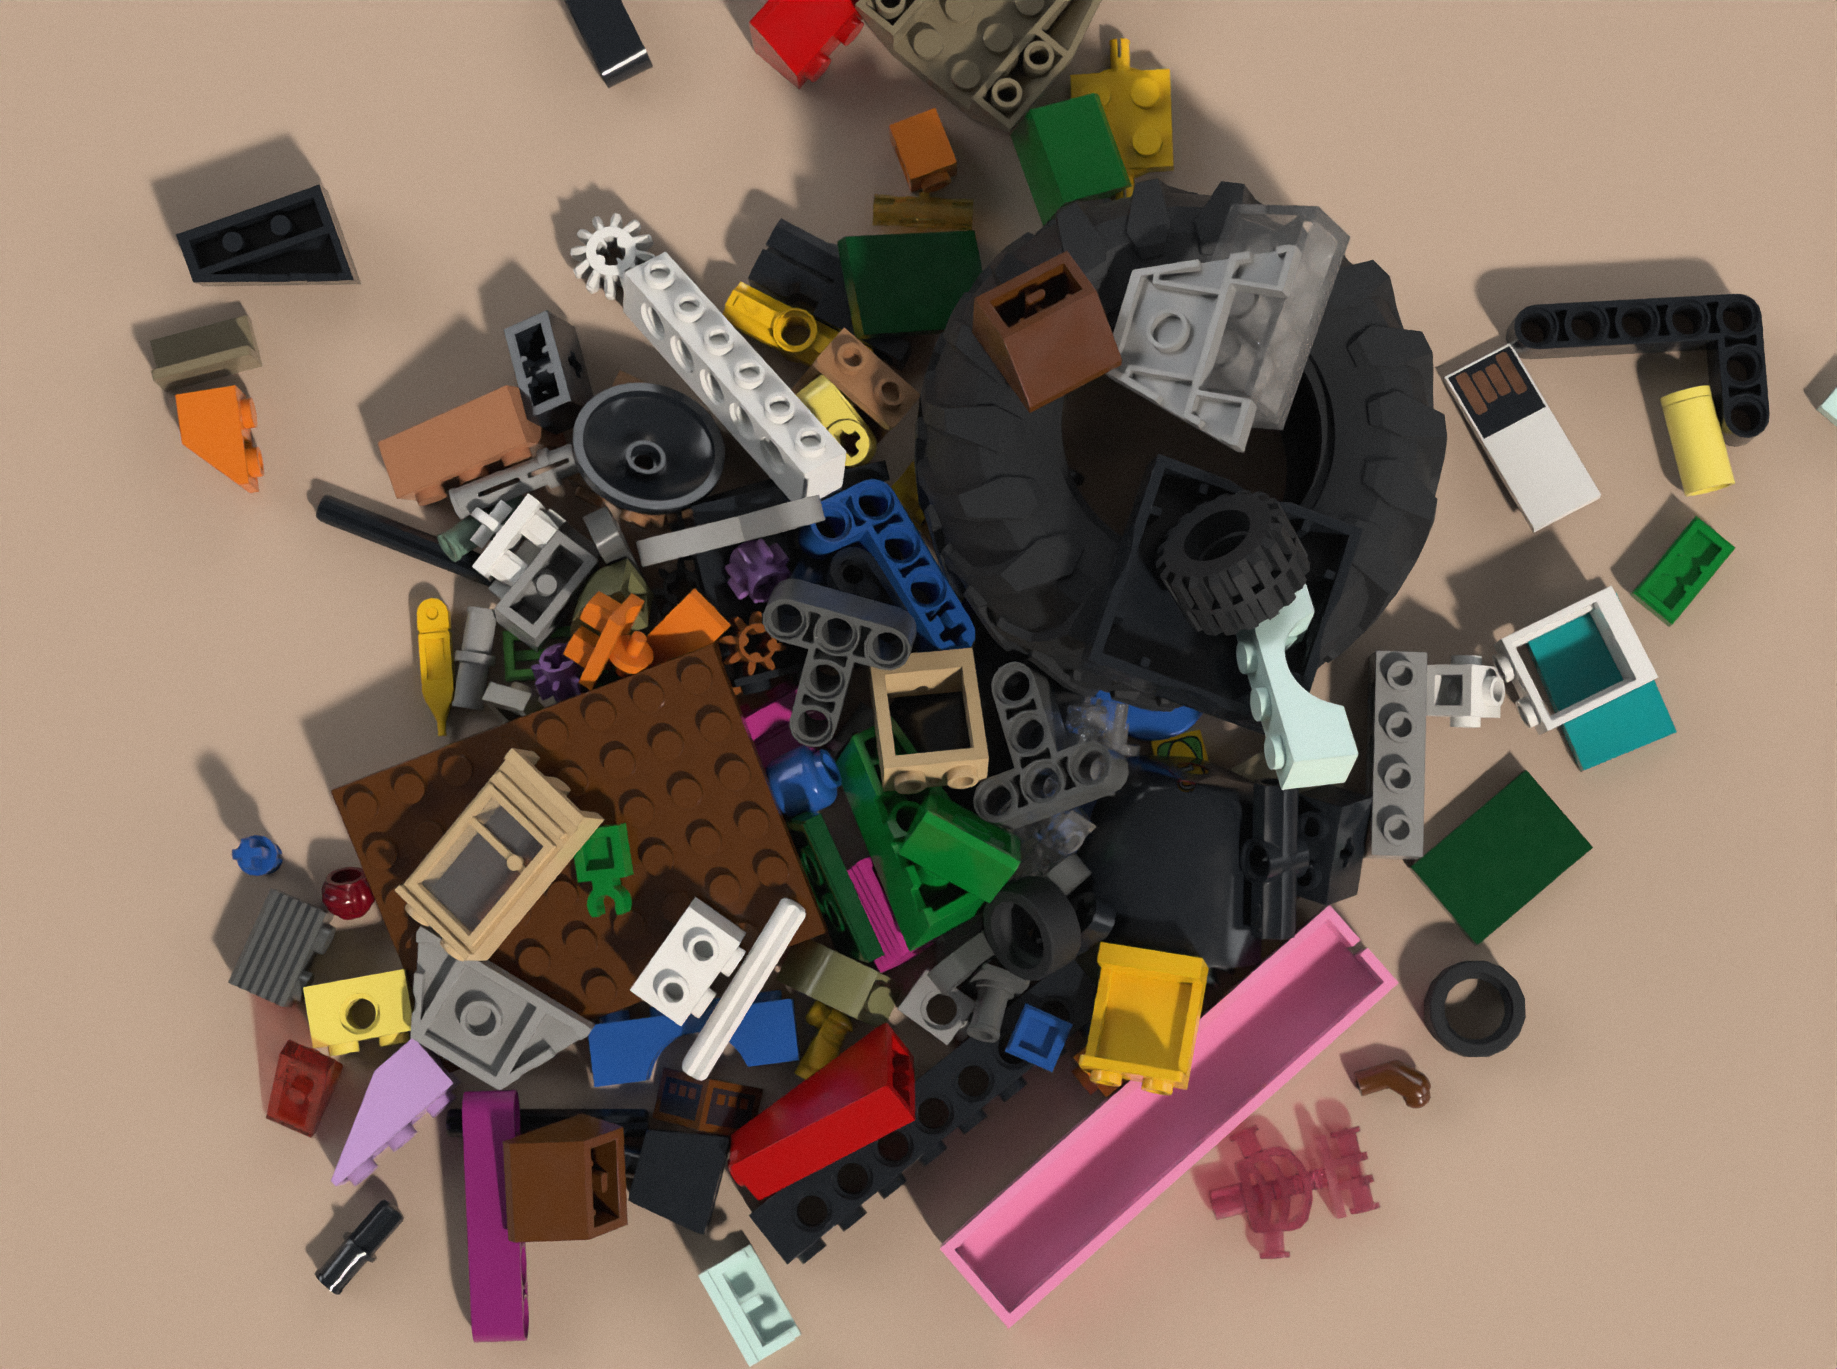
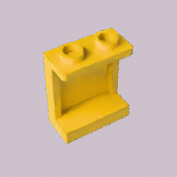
M1100 942L1097 963L1101 967L1086 1053L1085 1055H1080L1078 1065L1085 1073L1091 1074V1082L1102 1085L1120 1087L1122 1079L1142 1082L1141 1090L1159 1095L1170 1096L1172 1095L1173 1088L1187 1090L1209 967L1203 958Z

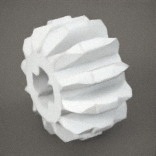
M617 213L612 215L610 226L608 227L604 226L599 216L594 217L592 222L596 232L593 234L585 229H579L577 236L586 246H576L571 248L570 251L572 258L581 262L573 269L576 278H588L586 289L591 294L597 292L604 285V293L608 300H614L617 287L622 286L624 290V272L655 257L654 254L646 252L654 243L651 235H639L641 230L640 222L634 219L623 228L622 217ZM619 248L624 259L621 260L617 257L618 264L609 266L603 255L606 253L608 256H611L609 250Z

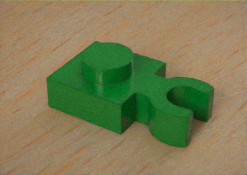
M626 823L601 825L574 856L577 881H592L593 890L587 900V908L592 918L605 914L604 898L606 895L614 900L617 915L629 912L632 906L630 893L621 885L620 878L634 874Z

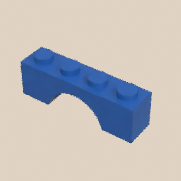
M781 990L758 993L729 1041L740 1053L748 1067L801 1060L794 999L782 1000ZM714 998L699 1019L690 1013L682 1026L654 1007H649L650 1017L630 1020L629 1010L612 1012L599 1017L600 1024H596L588 1035L594 1087L650 1080L655 1063L662 1051L670 1043L682 1036L701 1032L721 998Z

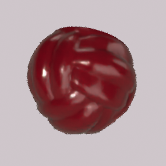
M359 867L337 869L326 876V880L322 885L323 904L331 914L343 920L363 917L375 901L365 873Z

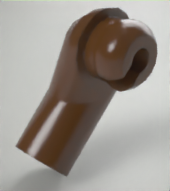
M1392 1060L1354 1072L1355 1081L1361 1096L1389 1088L1401 1095L1406 1105L1410 1108H1422L1430 1101L1431 1095L1429 1090L1431 1083L1426 1075L1399 1060Z

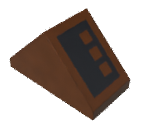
M663 1067L652 1118L696 1130L731 1136V1134L758 1115L763 1089L711 1077L700 1081L689 1076L684 1071Z

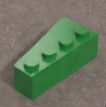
M890 717L895 755L918 753L894 718ZM872 726L852 736L835 763L839 769L842 787L908 950L911 952L983 912L986 901L898 854L929 788L948 799L950 798L942 786L927 787L914 794H901L897 791L883 792L875 727Z

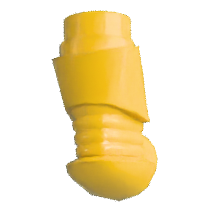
M818 1000L812 1004L805 1016L806 1022L815 1026L818 1030L794 1072L805 1080L839 1056L840 1047L845 1039L844 1036H846L847 1031L853 1032L852 1022L847 1014Z

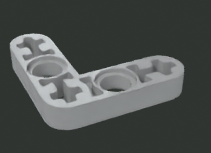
M815 495L741 516L636 541L642 567L818 523L825 521L820 496Z

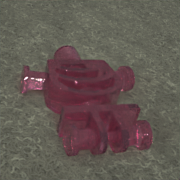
M1257 1124L1244 1128L1229 1136L1231 1142H1237L1244 1157L1234 1162L1238 1183L1208 1190L1216 1220L1246 1213L1250 1230L1254 1233H1263L1264 1252H1259L1260 1259L1290 1257V1251L1285 1250L1283 1231L1299 1229L1308 1221L1313 1201V1190L1317 1191L1323 1187L1327 1189L1333 1216L1336 1219L1347 1217L1341 1190H1350L1354 1207L1349 1208L1350 1214H1358L1380 1208L1379 1201L1374 1202L1369 1185V1183L1374 1182L1373 1174L1362 1175L1359 1162L1369 1158L1367 1151L1360 1150L1356 1135L1357 1132L1361 1131L1359 1125L1330 1132V1137L1337 1139L1341 1155L1336 1158L1331 1157L1325 1134L1313 1136L1321 1167L1309 1172L1306 1171L1305 1166L1289 1149L1277 1145L1262 1149L1255 1134L1259 1130ZM1271 1156L1285 1157L1294 1167L1296 1174L1284 1176ZM1262 1161L1275 1180L1265 1181L1263 1175L1254 1164ZM1348 1165L1351 1178L1338 1181L1334 1168ZM1249 1174H1251V1176L1255 1180V1185L1251 1184ZM1302 1194L1299 1212L1288 1220L1291 1203L1290 1197ZM1280 1199L1276 1221L1270 1222L1271 1202ZM1258 1204H1261L1260 1216L1257 1208Z

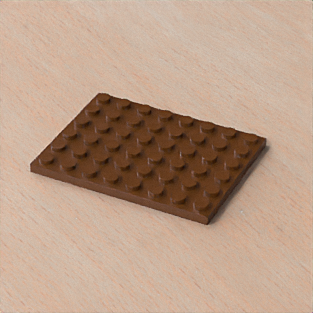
M715 643L331 790L403 969H406L412 991L418 958L416 933L422 924L418 923L406 912L405 906L407 902L395 889L406 882L504 763V757L511 748L536 753L540 759L534 766L544 776L555 777L564 782L571 790L566 797L581 811L598 813L604 819L600 826L626 823L634 874L620 878L621 885L629 891L632 906L629 912L617 915L614 900L606 895L604 898L605 914L592 918L587 908L588 896L593 890L592 881H577L573 857L488 959L585 1019L591 1021L644 1001L631 992L630 989L695 897L746 932L739 945L746 953L738 965L743 963L783 898L799 903L806 913L803 922L787 947L822 935L828 929L782 812L772 793L764 766ZM502 806L485 824V827L514 855H520L524 859L526 867L543 848ZM478 833L431 891L473 932L519 877L520 873L510 870L507 867V860ZM439 1055L443 1066L449 1073L462 1069Z

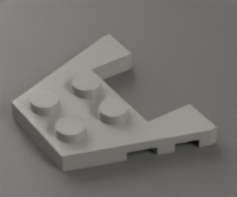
M1288 244L1276 246V251L1253 255L1250 251L1230 254L1229 259L1201 263L1199 259L1132 270L1113 332L1122 358V364L1105 374L1231 449L1244 453L1257 405L1251 399L1208 392L1207 387L1235 293L1241 291L1289 299L1301 260V251L1296 245Z

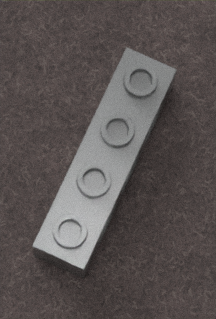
M1376 650L1369 656L1365 795L1373 797L1364 858L1416 860L1423 857L1427 652Z

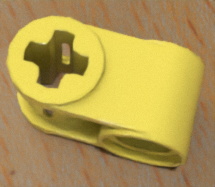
M823 374L819 375L795 394L843 448L846 443L842 437L846 433L852 436H860V439L855 444L859 452L856 455L846 452L845 466L854 468L866 465L874 458L877 450V439L873 431L853 407L851 399Z

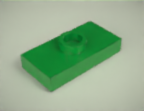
M1695 516L1630 593V596L1670 627L1734 551L1735 547Z

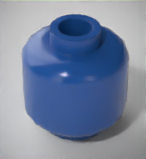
M800 745L773 759L766 767V774L777 805L782 813L789 818L803 812L816 813L830 806L837 797V787L842 784L837 764L825 749L818 751L814 747Z

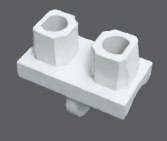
M529 493L503 526L501 523L513 508L502 500L499 501L489 515L478 507L471 514L473 518L482 524L470 539L473 543L482 549L493 534L496 535L472 566L490 582L495 578L499 582L512 587L529 566L514 554V551L524 538H527L542 550L557 530L561 531L550 517L544 513L546 509L541 502Z

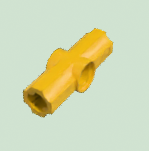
M741 281L731 292L722 313L736 330L779 351L788 361L802 363L808 367L814 363L817 357L839 334L837 330L815 320L813 315L806 310L792 308ZM794 326H804L810 330V335L805 343L793 346L784 341L786 332ZM866 346L869 350H871L874 353V350L872 348Z

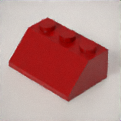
M768 0L749 21L754 52L798 90L807 80L814 83L829 67L831 63L829 56L841 43L844 46L849 45L861 32L864 23L861 21L863 18L855 9V4L859 0Z

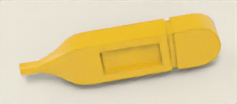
M429 598L421 602L417 608L422 694L437 722L438 737L447 736L446 720L452 707V701H454L456 689L453 639L450 632L452 630L451 614L444 602L436 598Z

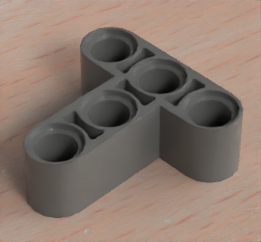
M787 579L774 587L763 613L765 630L771 637L781 642L808 649L790 717V730L793 737L799 743L811 747L825 745L832 739L843 709L855 662L882 670H894L907 662L911 654L917 628L914 618L908 611L799 579ZM790 604L796 607L801 615L788 616L780 610L779 605ZM833 618L843 619L847 621L851 629L839 630L834 628L829 620ZM885 632L893 633L902 642L889 644L883 641L879 634ZM822 664L830 665L839 674L834 676L826 675L817 666ZM817 710L823 713L827 719L815 720L809 717L806 711Z
M1019 662L1006 663L997 670L991 683L992 694L1014 768L987 778L977 787L973 802L979 817L984 821L1008 829L1021 828L1113 794L1122 788L1127 781L1129 769L1125 757L1120 752L1094 741L1082 742L1070 747L1053 687L1047 676ZM1028 677L1030 685L1028 693L1022 699L1016 700L1015 689L1017 684L1022 679ZM1042 725L1044 729L1043 740L1039 746L1031 749L1029 745L1030 734L1034 728ZM1104 756L1106 759L1105 772L1100 778L1093 780L1090 773L1091 765L1095 759ZM1056 773L1059 781L1058 788L1052 796L1046 798L1043 789L1044 783L1049 776ZM1009 791L1012 800L1010 808L1004 814L999 815L997 811L998 799L1003 793Z

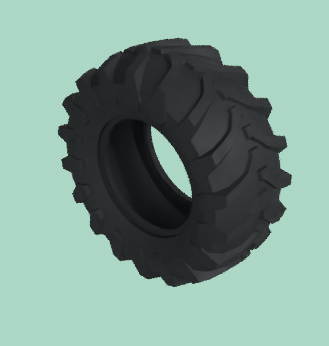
M1156 178L1135 183L1131 197L1120 198L1114 201L1109 197L1091 201H1076L1058 209L1056 218L1048 221L1035 235L1027 232L1006 246L978 276L969 292H964L953 309L944 332H941L935 344L920 393L918 416L915 423L914 451L918 503L927 521L935 553L949 585L960 597L967 599L991 637L1006 652L1018 659L1029 654V661L1038 666L1064 688L1084 697H1094L1101 690L1110 693L1111 700L1150 711L1171 712L1175 708L1183 706L1078 668L1122 536L1112 530L1091 509L1078 490L1070 473L1065 457L1061 428L1065 395L1029 413L972 333L974 298L1065 251L1069 252L1096 289L1113 333L1132 270L1199 259L1201 263L1229 259L1230 254L1250 251L1255 255L1276 251V246L1288 244L1298 247L1302 256L1289 299L1241 291L1235 293L1217 358L1236 369L1256 388L1269 406L1278 424L1283 439L1287 467L1283 502L1300 505L1363 529L1340 602L1333 610L1324 630L1318 668L1325 662H1331L1348 649L1378 619L1391 600L1397 595L1417 562L1435 520L1438 500L1435 495L1447 445L1445 414L1434 409L1433 352L1422 331L1403 328L1390 276L1374 260L1357 264L1349 262L1335 242L1324 217L1305 208H1302L1287 219L1276 215L1256 200L1245 184L1221 181L1210 196L1168 186Z

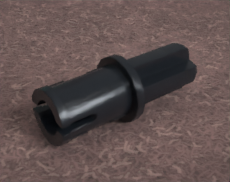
M385 1199L380 1201L352 1233L345 1232L343 1235L345 1241L326 1263L314 1273L316 1278L331 1292L340 1295L343 1292V1288L367 1261L373 1263L377 1259L375 1252L403 1222L404 1216L401 1211Z

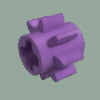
M763 539L746 541L734 549L730 556V564L725 566L726 571L731 576L727 583L739 599L749 595L754 603L768 602L774 587L791 576V572L786 567L790 559L778 543L768 547Z
M559 643L548 647L541 654L539 664L532 665L531 667L536 679L535 685L542 700L553 696L554 700L558 703L589 691L588 688L578 683L585 668L563 654L568 643Z

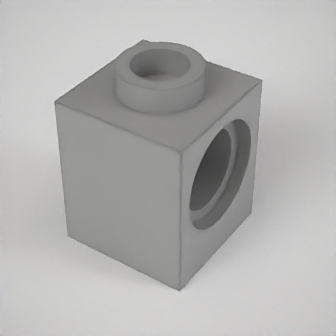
M927 967L898 1007V1010L946 1045L950 1043L953 1037L962 1043L968 1035L967 1029L970 1026L975 1001L955 987L946 994L956 1003L957 1014L955 1018L945 1025H938L932 1022L927 1015V1004L931 998L942 993L927 976L931 971Z

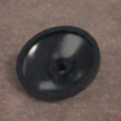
M626 383L610 387L598 393L585 404L578 414L572 433L571 447L573 459L585 482L608 502L625 510L640 514H674L699 504L714 490L724 467V441L717 424L710 414L687 395L658 384ZM637 466H643V467L647 468L648 470H646V469H641V468H639V467H637Z

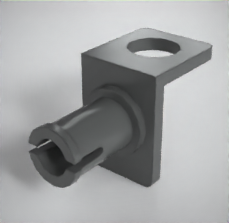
M982 963L963 982L961 988L962 991L977 996L967 1034L979 1041L997 1042L1000 1038V1029L1006 1006L1014 1002L1029 987L1030 980H1023L1010 973L1007 969Z

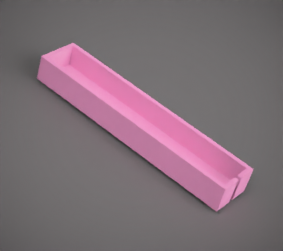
M1330 905L1324 906L1296 930L1295 938L1286 939L1261 961L1260 965H1256L1200 1015L1187 1090L1173 1088L1172 1095H1159L1141 1090L1142 1082L1125 1081L940 1244V1250L1008 1329L1399 983L1368 948L1360 949L1354 955L1347 949L1357 944L1360 938Z

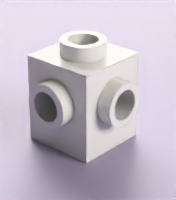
M1452 655L1451 664L1427 665L1426 716L1450 717V727L1481 728V718H1500V708L1505 698V686L1499 674V667L1482 665V656Z

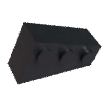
M320 184L176 234L192 281L201 286L361 284L328 190Z

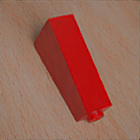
M887 1022L875 1028L731 1134L728 1168L735 1182L740 1186L745 1185L755 1198L760 1201L915 1121V1066L913 1054Z

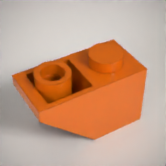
M235 385L176 394L182 444L247 492H259L257 477L264 476V463L260 448L253 447L250 428H257V413L253 399H246V395Z

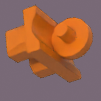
M598 591L586 604L579 619L599 631L601 635L598 636L584 626H581L573 634L563 654L585 668L578 683L592 690L596 686L602 671L609 670L614 665L616 666V673L621 677L637 674L650 668L654 659V653L650 645L646 643V635L639 631L629 635L645 602L644 600L631 593L621 604Z

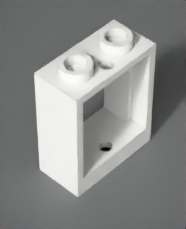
M1612 585L1500 639L1493 645L1497 654L1492 656L1494 665L1499 667L1500 677L1505 683L1512 681L1520 697L1519 700L1515 701L1518 713L1529 729L1535 727L1538 735L1658 678ZM1590 613L1624 680L1550 716L1516 648L1578 617Z

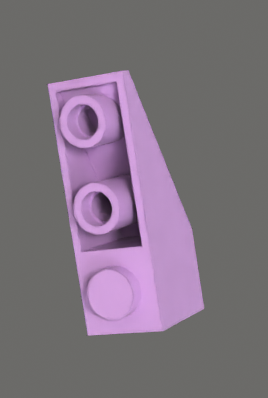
M411 1038L374 1071L332 1176L331 1182L335 1186L344 1185L349 1180L354 1186H357L378 1168V1164L373 1159L388 1146L393 1152L400 1149L416 1135L417 1130L412 1126L427 1112L432 1118L436 1117L456 1099V1096L451 1091L461 1082L453 1072H448L443 1066L440 1057L434 1051Z

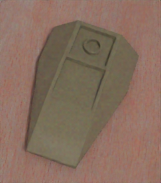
M859 0L855 4V9L892 56L966 116L1010 133L1073 60L1102 0Z

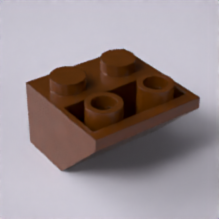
M1068 251L974 298L972 333L1029 413L1122 364L1120 352L1098 293Z
M581 1113L503 1141L509 1241L519 1243L590 1240L628 1225L624 1131L622 1126Z

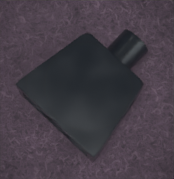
M648 1129L642 1149L624 1144L626 1177L633 1179L628 1201L696 1233L706 1234L710 1226L730 1151L731 1136Z

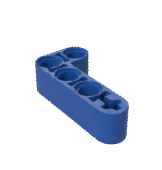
M876 479L865 480L821 501L825 521L818 523L830 526L836 537L828 538L822 535L817 529V523L800 527L798 543L803 552L814 559L822 561L833 558L838 551L847 547H858L871 553L907 608L908 613L915 620L917 628L913 646L917 653L963 649L972 646L975 640V628L970 617L949 585L897 495L887 483ZM859 502L872 505L878 516L874 517L865 514L861 510ZM885 545L898 548L902 553L903 560H896L890 557L886 552ZM911 588L923 591L928 597L929 604L917 601L912 595ZM935 614L937 615L932 621H929ZM948 637L950 638V640H948V641H946V642H943V641L941 640V639H946V638H948Z

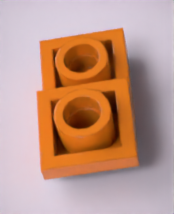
M694 588L646 636V643L650 645L654 653V659L650 667L714 643L731 624Z

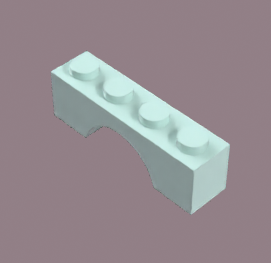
M1306 583L1303 589L1295 592V600L1289 606H1284L1279 610L1280 614L1271 620L1267 619L1259 623V626L1251 630H1247V628L1242 629L1236 634L1238 641L1236 650L1238 667L1242 674L1248 675L1252 688L1250 695L1252 715L1257 722H1262L1266 736L1264 742L1266 763L1269 769L1276 770L1281 790L1345 783L1359 755L1344 706L1326 702L1306 691L1295 680L1286 662L1285 651L1303 640L1315 612Z

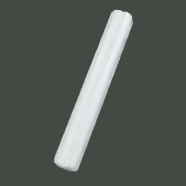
M783 898L779 902L682 1062V1070L689 1076L700 1081L708 1077L803 922L806 913L799 903L788 898Z

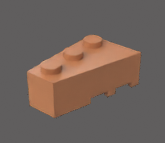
M505 385L377 442L396 498L417 501L419 506L432 504L447 497L446 492L449 489L458 488L496 471L537 456V450L547 447L552 451L567 445L563 432L555 435L527 420L519 387Z

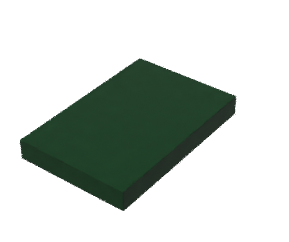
M975 230L845 236L837 241L854 334L857 339L941 334V332H944L950 315L964 292H969L978 276L983 272Z
M1524 770L1425 853L1422 858L1413 863L1409 869L1472 944L1477 946L1593 847L1527 770Z
M803 812L790 818L783 815L836 951L847 957L868 963L885 955L821 813Z

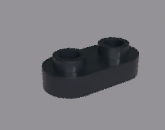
M847 547L834 555L826 571V582L829 588L908 611L871 553L862 548ZM843 574H853L858 579V583H848L844 579ZM888 632L879 634L880 638L887 643L894 641L898 637Z

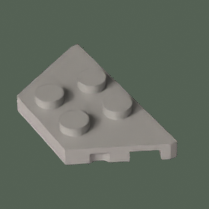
M421 925L416 933V942H418L417 971L414 973L413 983L415 1009L411 1018L410 1038L500 1091L529 1070L539 1067L553 1058L558 1052L574 1042L587 1037L594 1028V1023L489 960L459 961L442 948L440 945L442 937L431 926Z

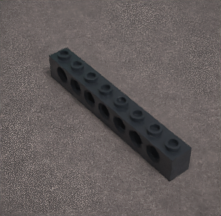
M1073 960L1063 968L1044 977L1005 1009L1000 1029V1038L997 1042H983L969 1037L915 1081V1121L895 1130L901 1132L908 1141V1151L902 1158L898 1160L885 1158L880 1153L878 1139L779 1190L754 1210L749 1217L786 1264H789L796 1257L802 1264H805L827 1246L821 1238L836 1225L843 1232L867 1214V1211L862 1206L864 1202L877 1192L883 1200L907 1181L906 1177L902 1174L905 1169L917 1160L923 1167L928 1165L948 1148L942 1140L957 1127L963 1134H966L988 1116L982 1107L998 1095L1003 1102H1006L1028 1084L1022 1075L1035 1064L1026 1060L1016 1064L1007 1063L1001 1058L998 1051L1001 1039L1013 1032L1025 1003L1039 1010L1045 1003L1050 1001L1061 1003L1068 1013L1067 1022L1073 1024L1067 1039L1077 1031L1085 1038L1089 1035L1097 994L1096 985L1080 965ZM1064 1046L1059 1058L1068 1051ZM973 1065L983 1068L989 1079L986 1090L976 1096L965 1094L958 1084L961 1071ZM929 1098H938L948 1107L949 1116L947 1121L937 1128L927 1127L919 1119V1106ZM857 1163L866 1170L868 1182L864 1189L858 1192H849L840 1185L838 1175L844 1165ZM817 1196L825 1202L827 1217L823 1222L808 1224L802 1220L798 1207L804 1197Z

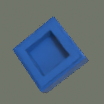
M1025 1003L1005 1052L1053 1072L1073 1024Z

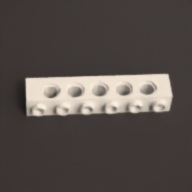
M664 252L624 272L623 312L791 501L819 495L822 501L840 491L843 486L847 451L668 253Z

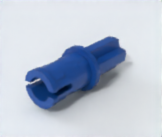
M254 835L243 838L238 849H232L231 855L233 860H237L242 871L249 875L261 876L274 873L283 863V859L278 858V855L282 854V850L265 836Z

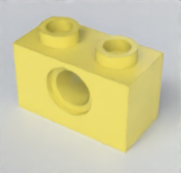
M406 969L303 987L313 1048L328 1047L329 1057L360 1051L359 1041L378 1038L379 1046L386 1047L407 1043L410 1040L409 1032H411V1018L415 1009V996L408 981ZM363 999L369 1000L374 1005L376 1011L374 1022L365 1029L360 1028L354 1022L352 1015L354 1006Z

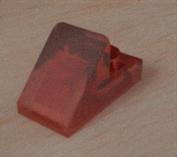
M289 1039L279 1054L266 1119L312 1138L318 1129L342 1074L343 1064L314 1048L306 1047Z

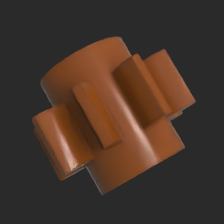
M759 611L753 612L749 618V625H746L738 616L731 618L730 623L734 629L733 633L719 638L720 643L728 645L730 652L724 663L726 665L736 662L742 663L744 676H752L758 662L766 671L775 669L774 662L770 657L775 652L786 650V646L782 643H777V639L771 637L765 630L764 625L761 624L762 613ZM757 634L761 639L756 645L758 652L747 654L744 646L749 642L747 636Z

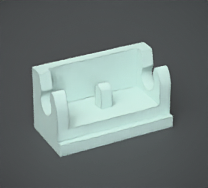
M751 1244L698 1275L749 1367L791 1343L802 1334Z

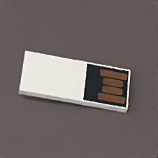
M1510 343L1444 377V383L1533 533L1601 497V493Z

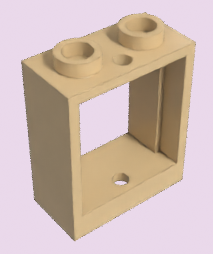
M972 648L911 653L907 662L894 670H882L869 666V689L883 792L897 791L901 794H914L927 787L947 785L954 789H965L987 779L989 756ZM962 691L971 748L895 755L888 698Z

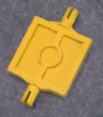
M1120 38V58L1117 39L1109 41L1110 69L1100 73L1070 75L1071 99L1091 93L1099 95L1132 185L1126 189V197H1131L1135 187L1134 178L1149 172L1174 171L1170 69L1139 70L1130 68V40ZM1124 190L1115 194V200L1124 198Z

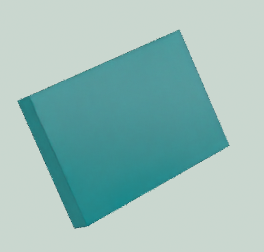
M1590 613L1525 643L1555 713L1624 680ZM1655 680L1560 725L1580 772L1677 732Z

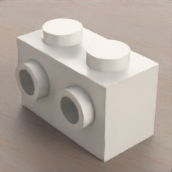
M695 897L630 991L680 1026L683 1025L690 1013L699 1019L717 994L709 988L717 975L721 972L729 977L745 955L746 951L740 948L739 945L746 932Z

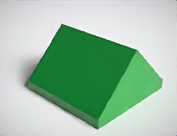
M1097 93L1030 109L1010 134L1043 226L1048 221L1056 218L1058 209L1073 202L1108 198L1132 186Z
M930 788L898 851V854L989 904L1021 863L1019 837L993 823L984 821L977 814Z

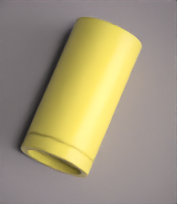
M1710 386L1692 387L1660 398L1685 496L1701 495L1734 485L1735 480Z

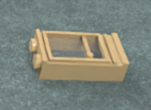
M511 748L504 757V763L406 882L395 889L407 902L405 906L406 912L418 923L427 927L431 926L442 937L440 940L442 948L459 961H487L604 821L598 813L581 811L566 797L571 790L564 782L555 777L544 776L534 766L540 757L533 751Z

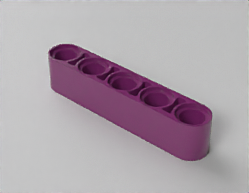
M517 1090L466 1091L463 1094L462 1127L472 1337L474 1343L527 1341L529 1305L526 1242L515 1243L508 1240L503 1141L521 1135L519 1095Z

